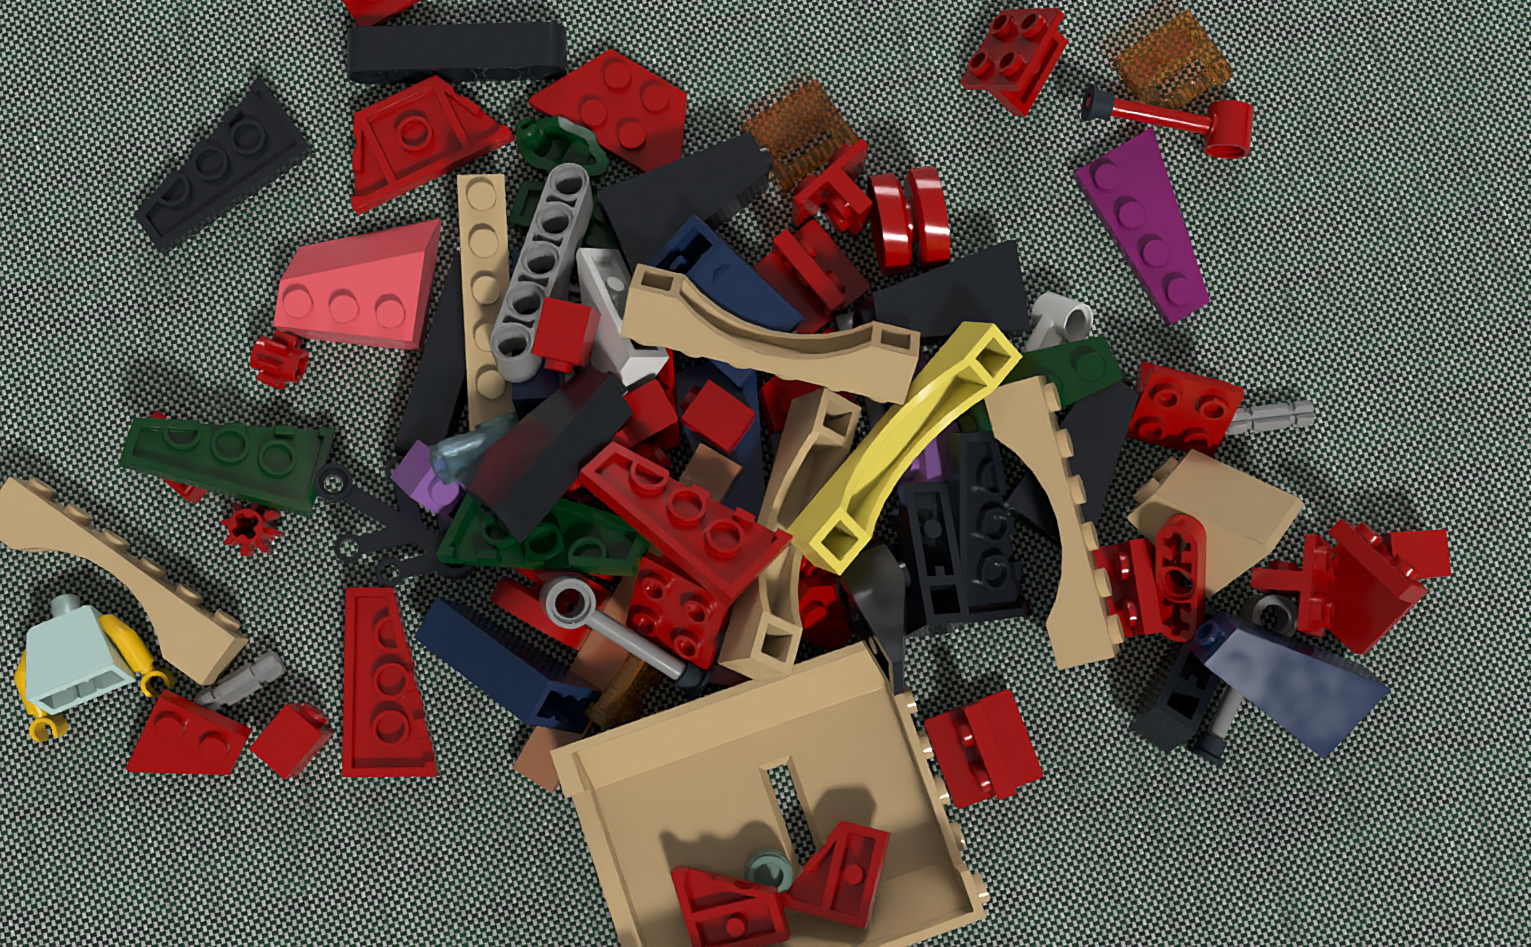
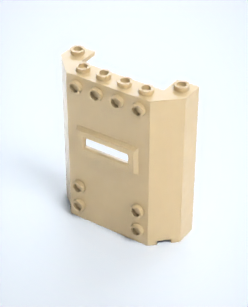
M862 641L793 665L791 676L761 681L752 679L550 751L565 798L572 796L621 947H692L670 873L675 866L684 865L745 880L744 866L748 857L759 849L774 848L787 856L793 872L791 885L795 882L804 869L803 866L799 865L767 770L786 763L817 852L825 845L827 837L841 820L891 833L869 929L854 927L784 907L791 931L789 939L761 947H906L987 918L982 904L990 901L988 892L980 873L971 875L970 869L962 861L959 851L967 848L958 822L949 823L943 805L950 803L949 795L940 775L932 777L927 759L933 758L934 754L925 730L916 732L910 714L916 713L918 710L910 687L908 685L904 686V693L894 696Z

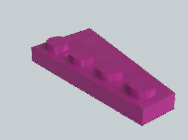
M1152 127L1075 171L1072 176L1167 328L1210 302Z

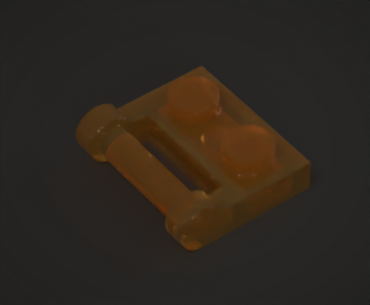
M1188 9L1117 56L1112 63V66L1140 103L1174 110L1179 109L1212 85L1220 86L1233 76L1231 66ZM1199 58L1204 64L1205 69L1161 98L1155 88Z
M817 79L741 125V132L743 134L751 131L757 145H764L767 148L773 164V170L769 172V175L783 194L795 187L796 180L827 162L832 154L842 145L849 143L852 147L859 141ZM828 128L834 135V137L786 166L779 160V158Z
M644 637L645 639L649 640V641L652 642L653 644L657 645L658 647H660L661 649L665 650L666 652H668L669 654L672 655L671 652H669L668 650H666L665 648H663V647L660 646L659 644H657V643L651 641L650 639ZM629 652L596 703L591 701L583 714L605 729H613L633 722L638 718L643 709L641 701L650 687L657 686L666 674Z

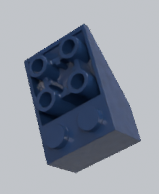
M695 213L647 264V266L686 275L696 288L712 302L745 322L773 331L792 333L805 320L717 231ZM708 358L740 388L757 371L751 368H735L727 362Z

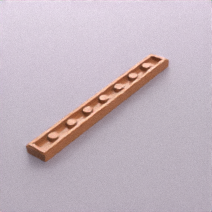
M700 443L678 482L689 487L695 484L711 492L709 498L722 504L743 467L707 445ZM652 543L650 544L647 552L660 558L665 555ZM630 576L622 577L603 610L604 613L625 626L636 582V577ZM592 629L569 669L605 693L583 734L536 726L512 769L550 793L556 791L560 781L550 751L585 739L588 736L634 654Z

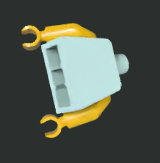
M64 594L54 598L50 604L53 619L29 629L26 633V649H24L14 673V683L28 715L33 714L35 720L30 724L29 735L37 742L49 739L45 727L46 723L51 726L52 734L56 738L62 737L67 733L68 722L59 712L136 681V672H140L143 676L140 688L142 693L148 697L156 698L159 696L151 685L153 676L161 677L169 689L175 685V678L169 670L164 668L156 669L153 666L152 662L155 658L136 631L113 614L103 615L92 605L81 606L80 598L75 594Z

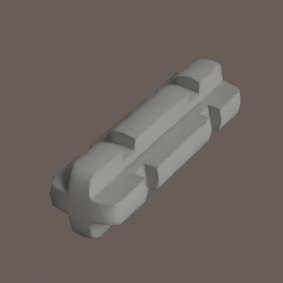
M1303 400L1292 402L1289 405L1287 403L1253 406L1246 409V411L1243 408H1238L1225 434H1243V432H1247V429L1250 433L1286 429V427H1290V424L1293 428L1308 426L1314 423L1315 420L1314 407L1311 401Z
M268 651L256 658L257 663L255 665L249 662L218 680L217 687L210 685L199 691L195 695V703L219 713L224 710L223 705L225 703L232 705L262 688L263 681L266 680L270 683L285 673L284 663L275 651Z

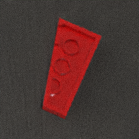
M615 442L609 444L580 470L578 482L726 607H729L789 546L793 535L779 528L774 532L754 522L756 516L739 507L733 511L709 498L711 492L695 484L689 487L669 477V470Z
M346 588L342 777L440 776L397 588Z

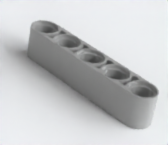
M575 163L558 165L548 175L490 337L489 345L499 374L505 380L513 383L528 381L535 376L540 367L542 359L531 353L544 297L563 300L576 262V252L581 247L593 212L594 201L589 176L582 166ZM569 192H576L575 194L565 195ZM556 230H564L558 234H550ZM551 269L547 273L536 274L539 270ZM528 309H538L533 314H521L522 312ZM512 350H524L520 355L514 357L506 356Z

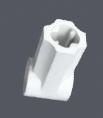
M1053 292L1042 294L1033 306L1031 321L1034 330L1022 353L1085 339L1093 324L1092 309L1084 303Z

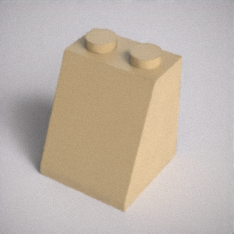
M1191 449L1178 461L1173 456H1170L1152 473L1154 478H1151L1133 496L1138 504L1126 518L1155 547L1156 535L1170 516L1181 513L1191 515L1199 520L1204 526L1207 535L1205 596L1209 599L1270 554L1305 504L1292 494ZM1175 532L1174 534L1180 536L1181 539L1180 550L1177 553L1181 554L1188 543L1182 540V534ZM1181 572L1191 582L1190 578Z

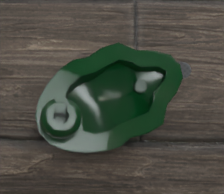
M545 117L536 120L524 118L515 126L517 149L526 162L540 174H550L552 169L564 163H575L587 171L590 181H598L607 175L609 161L605 152L598 145L596 134L589 129L573 124L568 119L562 117Z

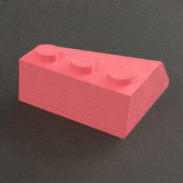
M439 218L299 247L280 279L273 326L280 331L297 336V338L423 352L442 220Z

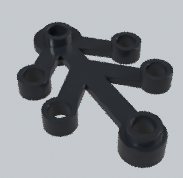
M397 455L390 458L385 467V476L394 486L400 512L353 485L351 472L342 464L329 463L322 466L316 472L314 488L316 494L323 501L328 503L343 501L389 528L360 536L350 533L341 535L336 540L334 546L335 555L341 562L347 564L354 563L363 554L414 543L429 553L403 561L395 558L383 559L378 563L375 571L376 580L380 585L395 587L402 579L437 571L444 578L460 580L466 578L475 570L477 565L441 563L436 556L451 523L436 514L440 536L424 527L417 501L409 497L390 478L392 475L390 471L391 466L395 463H401L405 456ZM331 477H336L343 483L342 489L336 493H331L324 487L325 481ZM350 540L355 542L358 546V552L351 557L344 556L339 549L344 541ZM390 564L397 567L399 576L395 580L387 581L381 576V569L385 565Z

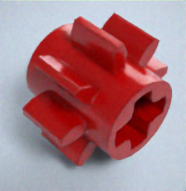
M277 329L274 331L272 339L261 336L255 343L250 357V367L259 371L256 379L263 384L284 390L287 381L297 384L302 379L309 360L308 352L299 349L302 340L297 339V336Z
M233 503L235 513L230 519L221 520V524L228 527L230 534L224 541L225 545L236 546L242 543L240 553L246 557H251L254 554L255 547H258L264 553H272L270 543L275 537L284 536L282 531L277 530L275 520L281 516V513L275 510L263 513L265 506L251 503L250 509H247L240 503ZM251 519L259 521L254 527V532L256 533L254 537L246 534L252 529L249 523Z

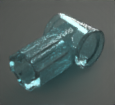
M516 411L475 425V429L472 431L458 434L429 446L430 464L434 474L439 477L443 485L457 482L454 476L519 422Z

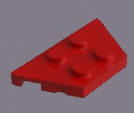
M612 49L607 50L532 95L528 101L530 108L545 117H562L568 119L573 124L594 132L598 145L604 152L641 174L682 158L684 125L688 102L687 93Z
M437 75L431 76L354 113L353 135L356 138V148L353 151L352 169L355 172L354 196L351 197V205L354 211L361 215L515 139L508 127L504 124L500 125L484 113L481 107L467 97H462L451 85Z

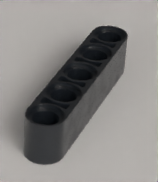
M554 22L356 27L347 32V78L352 82L366 85L417 84L434 75H437L447 83L559 79L567 75V29L565 26Z
M460 244L451 262L395 444L396 455L406 456L415 442L420 440L448 459L465 406L468 392Z

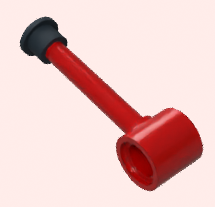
M1090 84L1084 94L1081 106V118L1083 121H1090L1092 117L1108 120L1112 116L1202 134L1204 139L1203 152L1215 158L1237 159L1245 157L1250 153L1254 107L1249 103L1237 100L1216 101L1208 105L1207 115L1204 116L1118 99L1114 97L1112 92L1099 90L1096 84Z

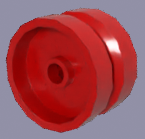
M930 165L908 169L904 179V194L899 180L893 173L888 172L868 176L867 197L873 202L869 220L881 274L886 277L907 273L912 262V250L916 261L924 270L949 264L950 234L942 186L935 167Z
M514 568L533 580L530 588L513 578H500L489 597L492 602L543 633L579 651L591 632V628L584 624L575 629H566L552 622L540 607L539 595L541 588L553 576L559 574L575 576L592 589L596 599V608L603 611L613 592L587 578L589 573ZM568 588L558 594L555 601L557 612L569 613L571 612L569 609L572 604L578 605L579 595L576 589Z

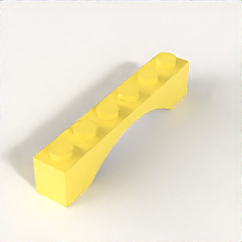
M963 321L911 382L904 405L894 403L785 531L793 535L791 543L814 566L841 575L872 538L876 521L886 499L913 460L953 420L994 392L1023 357L994 323Z

